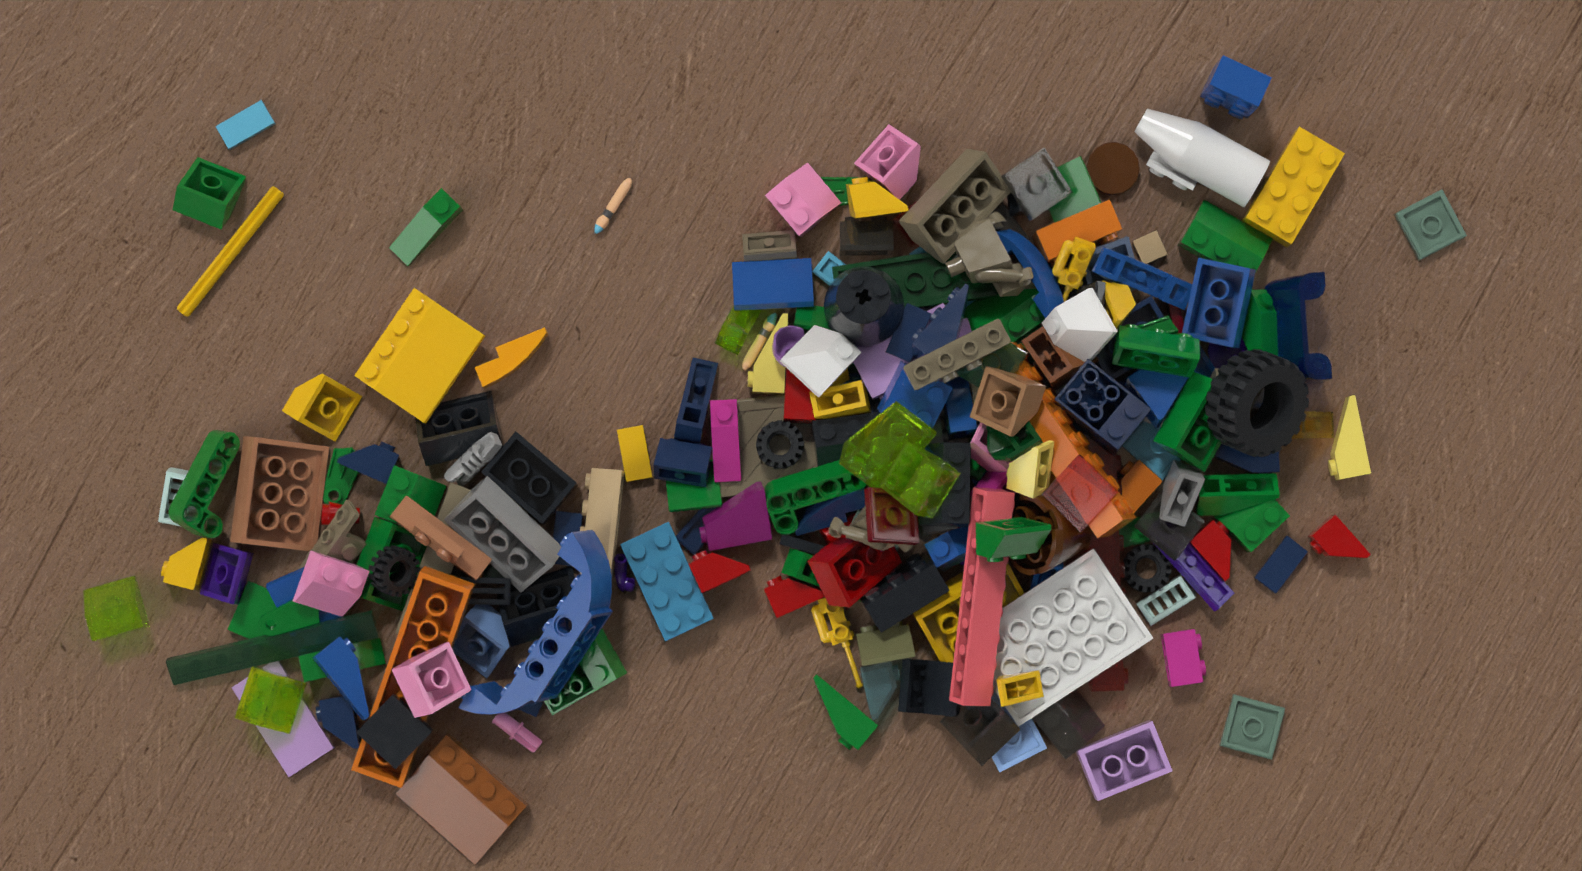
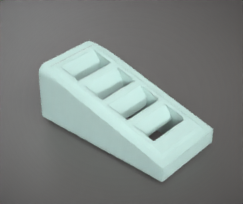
M170 467L166 471L158 522L179 526L170 519L169 514H166L171 505V503H168L169 499L173 500L177 494L172 493L171 488L179 490L182 484L173 482V478L184 480L188 470ZM187 509L184 512V517L187 515Z
M1180 574L1164 584L1161 589L1152 592L1139 601L1137 606L1152 626L1195 599L1197 594ZM1177 584L1180 585L1186 594L1183 598L1175 587ZM1166 591H1171L1177 600L1176 603L1173 604ZM1158 596H1161L1168 607L1167 609H1163L1157 600ZM1150 601L1159 612L1156 616L1147 604Z

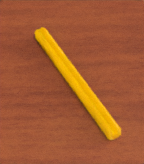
M274 186L268 190L177 306V310L187 317L191 315L283 198V192Z

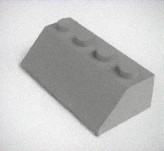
M488 476L478 483L444 519L460 536L492 559L490 564L505 578H511V584L520 592L524 591L549 570L559 558L557 554L561 549L560 544Z

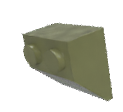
M902 620L882 633L876 629V625L861 627V633L856 634L862 666L915 657L909 624L903 625Z

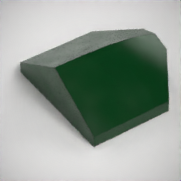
M1030 421L1014 436H1009L986 425L987 449L994 460L1012 462L1035 446L1043 443Z

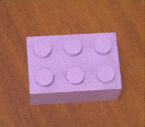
M1151 720L1075 749L1093 796L1097 801L1172 772L1158 733Z

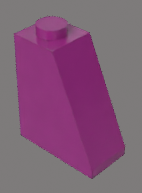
M761 481L755 482L723 503L722 507H717L702 517L704 527H699L701 542L707 543L709 551L771 540L772 535L765 491Z

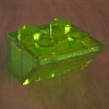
M906 440L879 486L915 515L933 518L961 473L942 458Z
M258 666L251 667L235 718L260 727L290 734L307 682Z

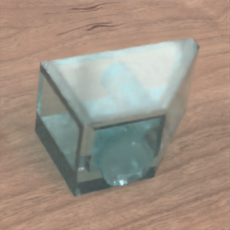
M891 661L859 667L872 720L878 719L897 688L896 681L901 680L898 666L892 665Z

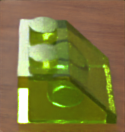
M135 575L83 590L85 619L92 641H101L150 627Z

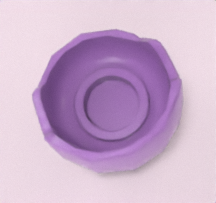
M791 325L782 327L774 335L772 344L773 356L783 367L785 366L780 360L805 335L804 330L800 327Z

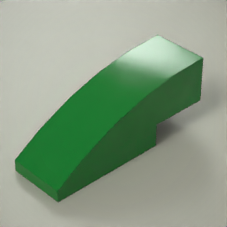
M381 638L353 643L356 648L354 654L357 657L359 669L386 664ZM320 651L298 656L304 682L327 677L312 658Z

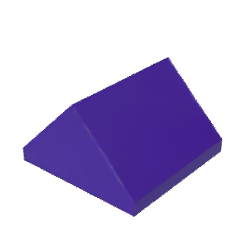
M213 543L200 594L229 604H239L254 553Z

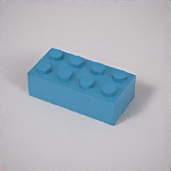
M670 522L620 544L665 641L714 619Z

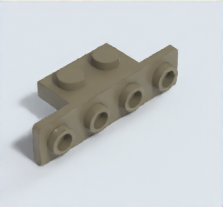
M996 319L906 364L903 370L914 390H918L934 381L936 383L943 380L945 384L959 376L958 371L964 368L971 371L983 364L981 360L986 355L1008 345L1011 340L1000 319Z
M346 500L342 507L337 510L335 517L322 532L321 537L310 551L353 564L366 543L363 538L348 533L359 517V513L351 501ZM310 551L298 569L305 567Z

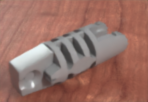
M489 432L475 442L446 471L444 479L451 483L456 481L458 485L465 486L492 460L502 447L499 436L496 433Z

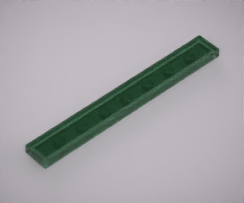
M370 610L319 622L318 624L275 636L263 635L169 657L166 659V665L173 685H178L318 652L337 637H341L343 640L348 638L352 644L379 638V630L373 611Z

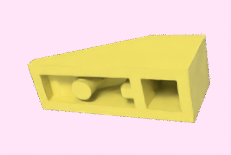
M783 313L757 358L753 371H748V387H753V393L784 395L786 367H783L773 356L772 344L775 333L780 328L788 326L787 313Z
M1355 395L1345 398L1330 453L1331 460H1328L1330 475H1335V480L1371 473Z

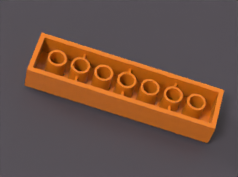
M1010 342L1008 345L986 355L981 360L983 364L980 367L983 371L986 366L1027 377L1045 385L1042 381L1044 379L1043 373L1036 365L1032 366L1027 359L1029 353L1022 344ZM1046 386L1039 410L1029 421L1043 443L1049 440L1054 441L1051 471L1097 538L1111 536L1136 518L1133 514L1135 509L1132 503L1126 497L1123 499L1118 492L1120 487L1117 481L1111 475L1107 476L1102 468L1104 463L1096 453L1092 454L1087 446L1089 441L1081 431L1077 432L1072 424L1074 420L1054 400L1057 397L1056 392L1051 387L1047 388Z
M427 566L421 569L369 718L393 693L408 705L391 669L416 655L446 642H449L453 649L475 586L474 583ZM429 715L421 716L420 718L427 723ZM362 739L351 770L402 788L407 781L418 747L395 769Z

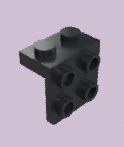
M903 659L898 712L957 717L960 713V704L949 701L953 663Z

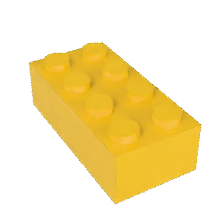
M1299 126L1292 134L1242 221L1271 237L1286 248L1289 247L1298 235L1345 153Z

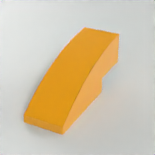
M544 327L495 347L499 358L475 367L482 387L487 388L500 382L526 363L548 336L546 328Z

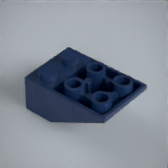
M966 283L961 289L956 287L947 298L949 303L943 309L941 307L937 308L931 315L930 320L932 322L925 329L923 327L918 329L913 335L912 355L915 359L959 338L968 302L969 286Z
M1089 359L1086 360L1054 399L1095 442L1113 456L1117 454L1151 411V408Z

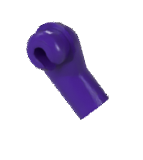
M617 554L614 557V574L617 587L622 592H632L635 588V579L627 578V558L625 554Z

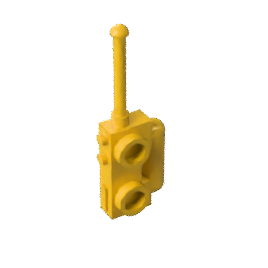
M1075 237L1074 241H1064L1052 269V274L1058 277V283L1066 285L1063 294L1064 302L1067 301L1069 293L1072 292L1073 288L1078 290L1079 286H1082L1083 276L1086 277L1087 275L1086 269L1096 249L1095 243ZM1070 254H1073L1068 268L1065 267Z
M826 598L818 600L819 604L814 605L811 609L820 639L823 643L831 642L832 646L842 643L856 682V688L860 689L863 687V683H861L849 647V640L853 639L854 633L849 629L851 624L850 621L846 620L843 611L844 607L829 606ZM824 613L828 614L832 631L828 629Z

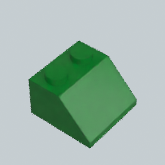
M197 157L177 185L172 210L222 230L232 215L246 181V176Z
M394 465L375 515L398 524L390 516L407 495L435 516L447 485Z
M1274 499L1226 515H1214L1213 517L1225 525L1230 532L1229 534L1248 553L1259 546L1290 515Z
M1024 517L976 522V555L986 557L988 562H1001L1003 557L1008 556L1011 559H1024L1026 554L1038 552L1051 531V524Z

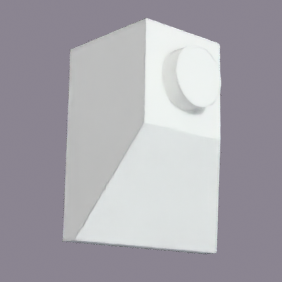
M1088 288L1058 305L1042 322L1055 346L1084 362L1087 359L1092 361L1118 332L1093 288Z
M814 325L786 353L780 362L819 398L854 362L861 351L843 334Z

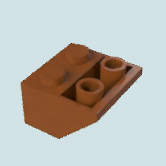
M1044 326L1021 341L1054 391L1069 382L1085 363L1055 346ZM1095 357L1091 362L1095 364L1099 360Z

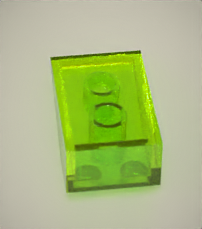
M895 401L844 442L839 464L869 487L888 488L899 479L936 436L937 432Z

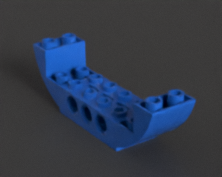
M593 530L571 532L562 539L560 543L561 549L557 555L582 574L577 575L572 581V590L568 596L563 597L556 607L558 611L543 626L542 631L544 633L540 639L530 646L528 650L529 656L526 661L520 663L515 669V677L511 684L509 683L503 688L495 681L470 686L472 690L461 697L463 701L458 708L476 714L491 715L526 708L545 700L557 698L613 612L609 608L612 595L610 564L604 547Z

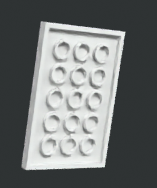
M1094 548L1003 607V614L1000 618V640L997 645V667L994 671L993 688L999 696L998 676L1039 670L1044 697L1005 706L1019 727L1153 639V636Z

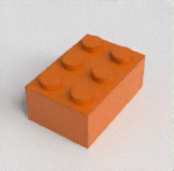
M1107 200L1037 230L1032 238L1037 249L1044 256L1048 264L1051 263L1053 267L1064 241H1074V238L1078 237L1095 244L1100 243L1102 246L1115 241L1122 227L1111 201Z

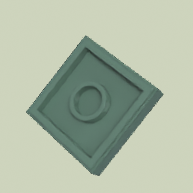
M1442 189L1394 214L1418 261L1467 236Z
M1233 694L1219 746L1272 760L1285 708Z

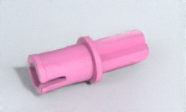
M506 712L498 713L492 721L493 724L510 736V740L515 739L532 753L542 743L540 738L523 726V722H517Z

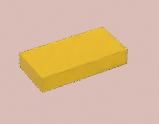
M643 425L618 429L617 434L626 482L652 478Z

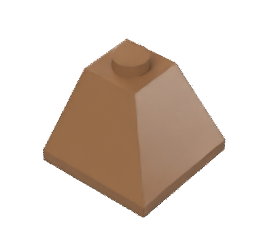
M986 366L970 418L1004 434L1014 436L1038 412L1046 386L1027 377Z

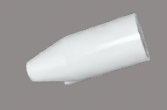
M1151 109L1145 111L1134 131L1154 150L1146 164L1150 167V172L1162 178L1164 175L1174 180L1172 183L1182 190L1189 188L1193 191L1196 183L1199 182L1242 207H1245L1270 163L1268 159L1200 122Z

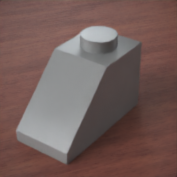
M1176 460L1173 461L1163 485L1159 515L1161 520L1185 527L1205 481L1199 469Z

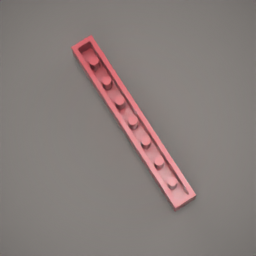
M973 487L949 701L962 706H990L991 697L994 693L993 679L994 671L997 667L996 653L1000 640L999 627L1000 618L1003 614L1002 601L1003 592L1006 588L1005 574L1009 556L1003 557L1001 562H988L986 557L976 555V522L1012 518L1015 508V493L1003 489Z

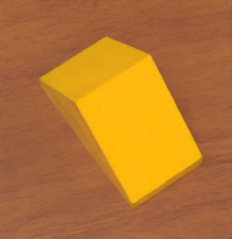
M1039 670L998 676L997 678L1001 707L1044 697Z

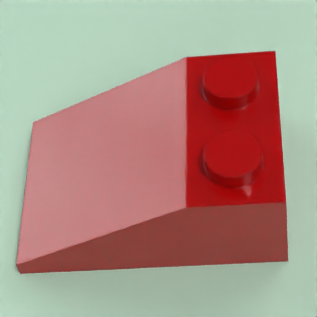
M846 535L826 545L807 561L829 606L851 607L902 563L894 546L884 551L877 550L861 542L848 539Z

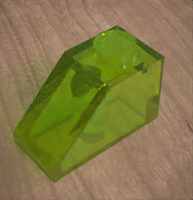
M733 306L722 325L715 344L739 355L763 309L734 311Z

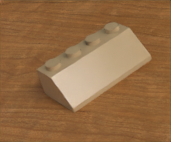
M592 468L591 474L586 473L585 489L589 490L588 500H583L582 516H586L585 527H580V531L593 530L596 533L608 557L613 578L625 472L622 470Z

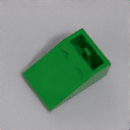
M603 629L600 630L557 698L544 701L552 715L627 674Z

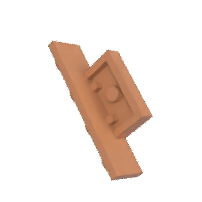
M407 495L390 516V518L412 533L418 542L431 547L441 559L451 562L475 581L492 561L489 556Z

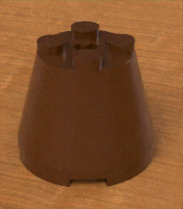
M1022 494L1014 499L1015 508L1012 518L1024 517L1051 524V531L1037 553L1026 554L1024 559H1011L1009 557V562L1018 571L1028 575L1045 573L1089 548L1092 530L1071 499L1048 495L1030 498Z

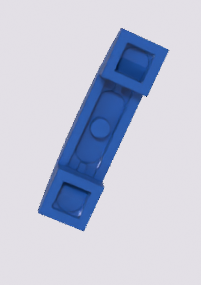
M1011 229L996 231L1008 255L1015 254L1023 268L1031 267L1034 275L1031 281L1039 291L1033 300L1046 318L1055 307L1064 303L1056 276L1052 274L1050 265L1040 251L1024 236Z
M1106 247L1102 248L1092 270L1094 273L1128 285L1185 310L1190 298L1191 283Z

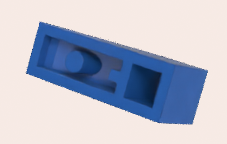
M337 637L312 658L362 720H366L369 717V711L358 660L354 654L356 648L348 638L343 640L341 637Z

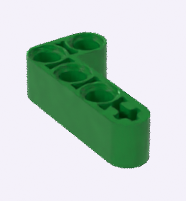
M222 430L209 432L170 505V519L194 535L216 538L222 532L223 522L221 518L207 509L239 449L240 440L235 433ZM212 462V467L209 471V464ZM200 486V490L197 494V487ZM187 509V515L184 517V512ZM207 521V527L204 529L205 522Z
M855 456L847 457L768 482L764 489L766 504L776 531L780 534L789 535L797 530L796 509L864 488L867 483V476L863 460Z

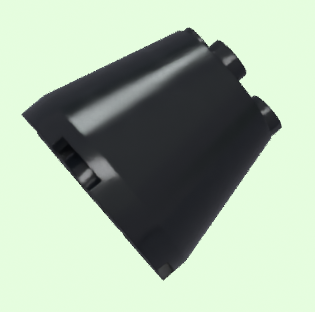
M855 267L841 273L830 284L824 298V315L828 326L832 331L843 334L856 347H871L891 338L900 325L904 313V299L898 284L887 273L873 267ZM868 293L870 302L865 301L864 305L859 304V301Z

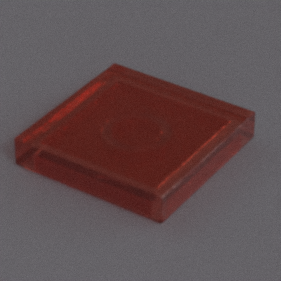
M1080 454L1042 494L1082 532L1119 492Z

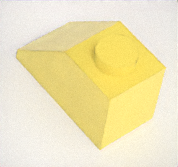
M1049 440L1035 446L1009 463L1006 473V489L1030 498H1035L1048 492L1054 441Z

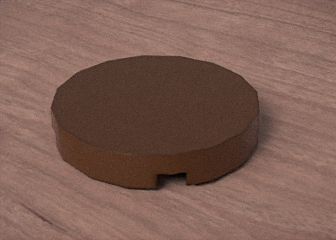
M1118 142L1104 143L1097 147L1089 156L1086 166L1095 188L1099 192L1108 195L1122 194L1130 189L1136 182L1140 171L1139 161L1134 151L1125 144Z

